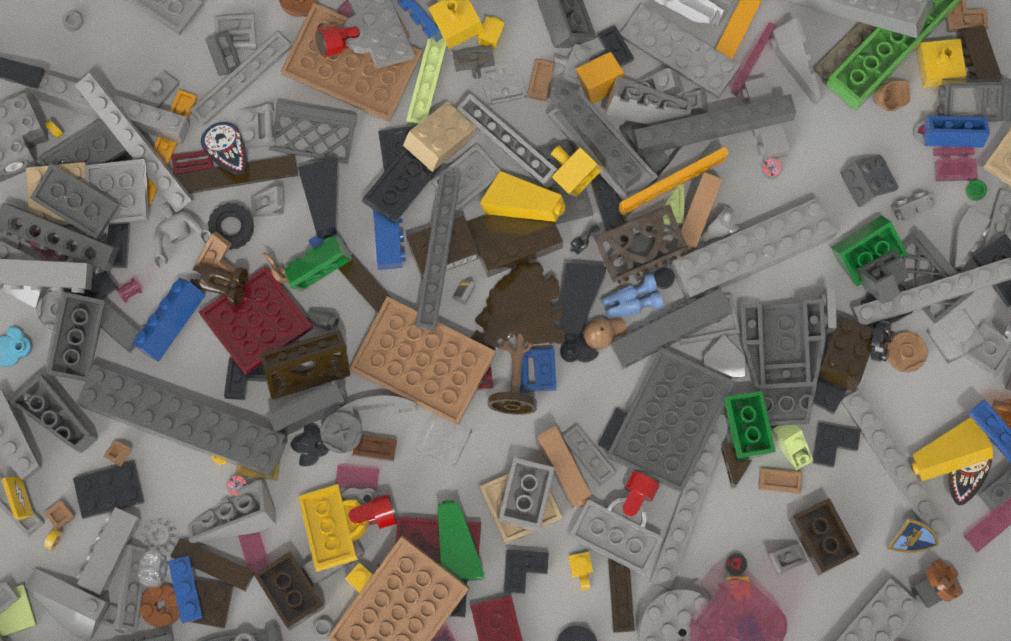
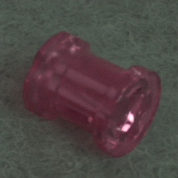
M133 277L125 285L116 287L124 303H127L128 299L134 295L143 293Z

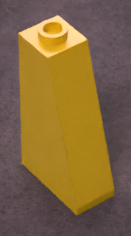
M502 171L498 173L480 202L484 213L488 215L554 222L564 213L566 206L562 195Z
M970 417L914 453V463H911L914 474H919L923 482L992 459V445L987 435Z

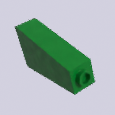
M454 500L442 501V504H438L441 565L462 582L484 580V571L459 503H455Z

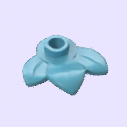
M9 327L7 336L0 337V354H2L0 366H13L20 358L28 356L32 351L31 342L24 338L23 332L17 327Z

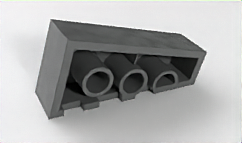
M41 374L8 401L78 452L83 453L98 440L51 381Z

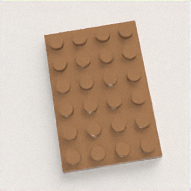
M313 3L280 74L390 123L423 51L411 46L414 52V59L378 69L375 67L370 52L363 54L354 53V50L351 48L343 49L342 54L325 58L320 54L316 44L315 32L317 28L335 24L338 29H342L349 18Z
M387 296L349 370L459 426L496 351L439 322L437 323L436 331L417 329L415 326L418 312Z
M401 536L330 633L328 639L331 641H432L470 587L406 537Z

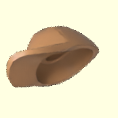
M890 81L882 84L875 92V102L886 111H895L910 102L909 82Z
M621 318L594 319L587 323L583 329L586 344L593 349L606 348L613 343L616 337L620 335L625 337L627 333L626 323Z

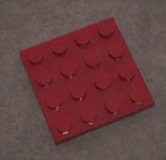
M266 266L248 278L246 287L236 286L245 290L244 298L238 306L229 304L227 297L222 295L198 312L245 376L262 365L259 354L290 345L313 329L311 323Z

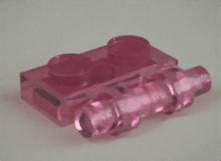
M967 146L959 148H934L933 155L942 157V160L935 161L936 182L977 180L976 159H968V155L975 154V148ZM950 156H959L960 159L950 160Z

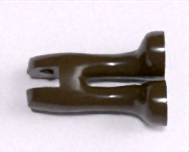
M194 265L192 271L202 275L200 280L190 278L189 281L200 290L226 296L228 303L233 306H238L245 295L244 289L218 284L214 280H222L246 287L248 284V270L246 268L238 267L234 272H228L206 265Z

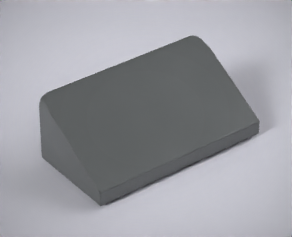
M228 30L205 38L219 76L231 73L241 65Z

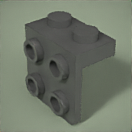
M881 155L854 161L840 172L858 207L866 205L876 196L895 192L899 188L886 161Z

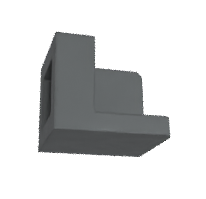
M928 579L911 588L914 596L919 595L926 608H930L943 600L937 594L940 591L936 586L932 588Z

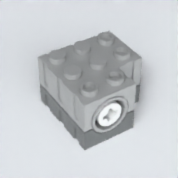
M26 93L0 103V182L25 172L26 168L37 167L38 165L30 149L37 144L49 141Z

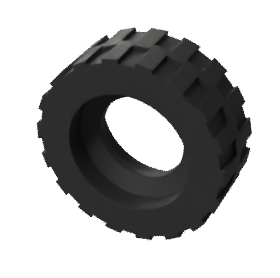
M237 203L222 204L217 209L215 208L209 216L208 230L211 233L217 232L231 243L229 250L240 249L239 247H244L251 240V236L254 233V223L249 211L245 210V207L242 205L240 206ZM228 217L237 218L241 223L240 231L233 236L224 234L221 230V224L224 219Z

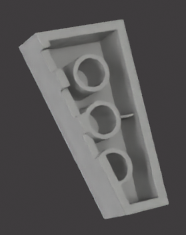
M617 76L608 95L605 115L653 126L688 118L691 113L692 103Z
M0 389V454L23 481H26L40 470L41 466L8 402L5 392Z

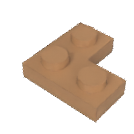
M961 0L960 4L946 17L947 31L960 32L961 30L984 25L987 30V10H967L966 0Z
M212 233L195 265H206L219 270L234 272L235 268L223 260L231 243L219 233ZM215 279L216 282L222 285L231 286L232 284Z

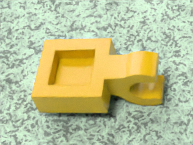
M589 552L568 556L572 578L579 577L581 591L590 589L588 574H593Z

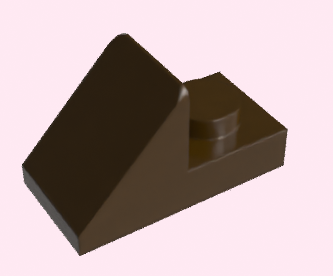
M729 443L721 447V452L732 489L737 486L752 459L736 463V460H738L736 450Z

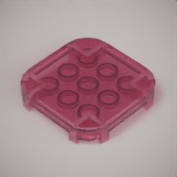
M731 578L719 583L720 589L697 620L692 619L689 625L691 627V641H783L788 626L784 613L752 583L740 578Z

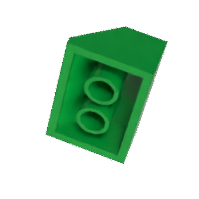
M882 215L831 247L838 263L857 287L863 283L858 268L891 251H895L902 258L908 255L892 222Z
M331 236L325 239L320 247L309 249L301 259L296 258L288 263L289 266L285 268L288 283L291 288L303 291L350 262L353 258L342 239Z
M763 391L724 397L737 459L761 457L776 452Z

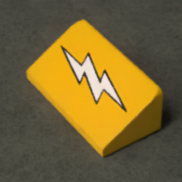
M20 477L2 478L14 518L21 521L32 517L33 511L23 480Z

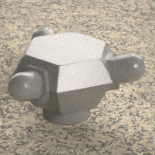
M725 206L711 220L707 231L702 233L701 238L704 241H708L716 236L723 238L724 236L729 237L735 234L740 227L736 225L737 220L733 209L730 206Z

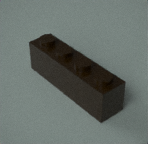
M981 25L961 30L957 39L961 40L965 68H968L969 79L1002 78L985 26ZM975 88L976 102L983 109L984 88ZM988 88L986 108L997 106L998 88Z

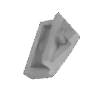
M722 334L705 351L703 367L724 377H745V355L725 334Z

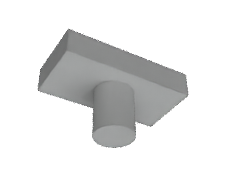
M162 71L150 83V86L137 101L160 108L179 86V82Z

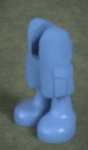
M652 273L645 275L644 283L634 288L632 285H628L601 300L604 307L620 303L619 306L606 311L608 319L632 316L641 313L644 307H654L658 310L664 308L662 297L659 292H656L657 285ZM652 293L650 296L641 300H638L636 298L644 294Z

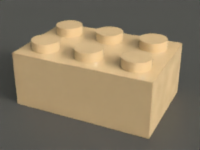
M447 101L409 131L403 146L433 172L471 141L477 127Z

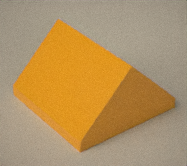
M611 52L575 68L586 98L591 104L608 97L617 76L625 78L622 68Z

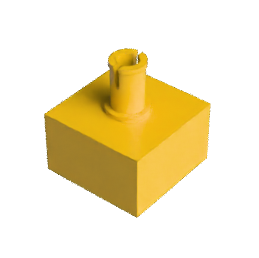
M442 0L428 7L449 49L484 32L482 23L470 0Z
M960 39L923 42L920 44L916 52L923 88L939 87V85H942V79H965L967 77Z
M560 145L551 153L562 165L552 178L568 194L575 197L604 169L588 151L581 147L572 156L565 152Z

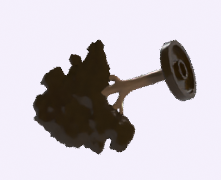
M523 261L515 270L503 276L502 280L498 281L494 288L490 289L489 296L486 298L487 307H484L482 312L475 318L476 324L481 326L484 332L475 331L470 337L494 351L500 349L511 354L513 363L510 392H498L488 397V407L500 413L526 415L537 411V400L529 395L519 393L524 354L534 344L556 343L559 345L565 342L564 336L566 333L563 327L559 329L554 323L555 320H559L563 316L564 310L562 308L555 310L549 303V301L558 299L560 296L559 281L554 274L545 280L543 276L544 269L538 262L527 264L526 261ZM512 337L517 339L516 349L509 345L508 340Z

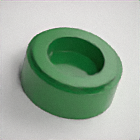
M973 180L966 187V195L973 201L983 199L987 193V186L981 180Z

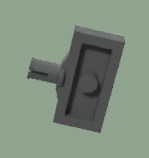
M492 45L453 51L456 72L472 70L474 79H477L476 73L478 79L481 78L480 68L495 66Z

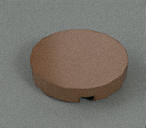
M911 332L898 333L894 336L892 343H888L887 350H889L888 362L894 369L905 373L914 372L921 368L928 355V349L924 340Z

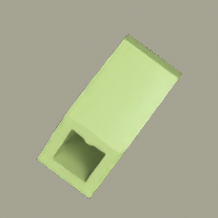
M778 425L772 429L779 447L796 471L813 461L803 432L797 425Z

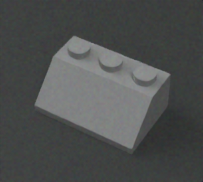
M0 241V259L39 261ZM3 285V289L0 290L37 309L39 300L42 296L44 297L49 287H44V291L31 290L30 286H24L23 290L11 289V285Z

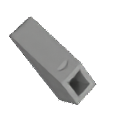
M671 68L636 82L672 96L684 91L679 73Z
M972 207L968 209L955 228L952 267L955 270L958 268L962 270L968 261L965 258L969 252L973 254L979 245L976 242L980 236L984 238L990 229L987 225L991 220Z

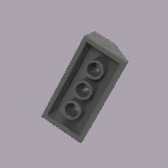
M537 0L555 48H570L574 44L579 45L597 38L583 0Z
M61 292L44 369L45 374L86 381L91 369L104 300Z

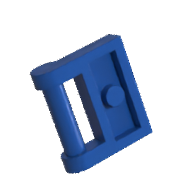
M555 349L527 351L522 361L519 392L556 391ZM528 358H534L535 384H529Z

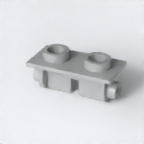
M921 190L914 193V197L909 199L907 197L901 198L896 201L895 205L890 207L897 209L895 216L897 220L901 219L903 221L915 215L914 207H916L918 213L932 209L935 202L930 196H933L934 193Z

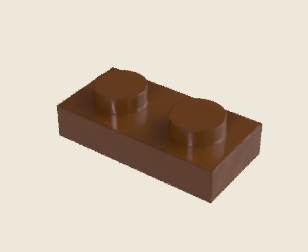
M362 435L360 443L353 449V456L394 462L397 440Z

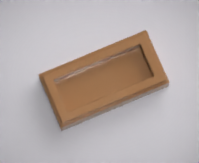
M535 59L527 98L546 102L555 63Z
M760 468L758 490L801 493L802 472Z

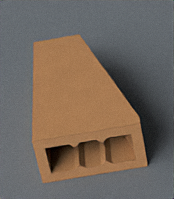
M706 172L703 173L681 229L689 250L692 247H697L723 182V179Z
M554 426L537 435L536 444L548 466L555 467L554 476L571 507L577 506L581 508L591 498V493L557 427Z

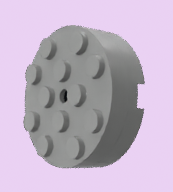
M673 590L658 596L647 605L639 620L638 641L725 640V626L717 607L704 595L691 590ZM680 629L684 631V635L682 637L678 634V631Z

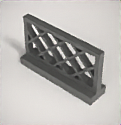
M277 102L273 137H275L276 141L278 137L284 135L289 143L283 148L275 147V145L270 146L269 150L326 160L335 157L332 151L342 145L346 150L345 159L337 158L338 163L348 164L355 126L357 125V117L351 114ZM280 116L289 118L293 124L282 130L279 126ZM305 120L311 124L312 128L302 134L297 124ZM322 124H327L332 131L322 137L316 128ZM295 126L300 136L290 142L285 133ZM342 127L350 128L349 136L341 140L336 131ZM315 130L320 139L310 145L304 136ZM334 133L340 142L330 149L324 140ZM303 138L309 147L303 151H297L293 144ZM320 142H323L328 149L322 155L316 154L313 150V147Z
M921 230L904 244L905 249L912 243L919 249L918 257H903L904 264L906 259L918 260L917 271L907 270V273L916 274L915 285L906 284L903 281L901 286L905 290L921 286L918 285L919 274L931 275L930 283L933 282V276H942L944 279L958 274ZM920 260L931 263V272L919 271ZM974 292L959 296L960 299L955 303L946 301L936 303L937 305H943L942 313L936 318L930 312V306H928V309L927 307L921 309L936 324L963 301L972 296Z

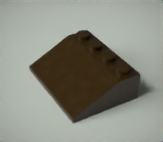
M486 214L467 222L487 278L509 270L513 266H518L523 261H532L563 248V240L554 221Z

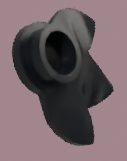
M594 225L581 238L577 236L573 239L569 250L576 254L581 253L588 246L590 236L600 230L599 226Z
M581 334L579 341L564 342L560 350L561 358L569 363L577 360L587 363L593 361L599 355L595 349L586 344L584 334ZM573 351L574 354L572 356L567 355V352Z
M305 426L304 435L294 438L290 443L292 449L301 454L299 465L303 467L316 464L319 457L325 456L330 451L321 439L320 430L315 426ZM321 442V449H317V444Z

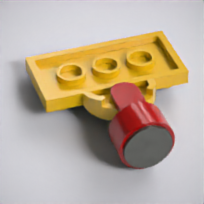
M336 484L298 496L316 572L358 560L353 541L361 538L369 525L378 524L379 529L396 525L399 521L392 496L389 494L372 498L371 503L361 505L357 500L343 501L340 487Z

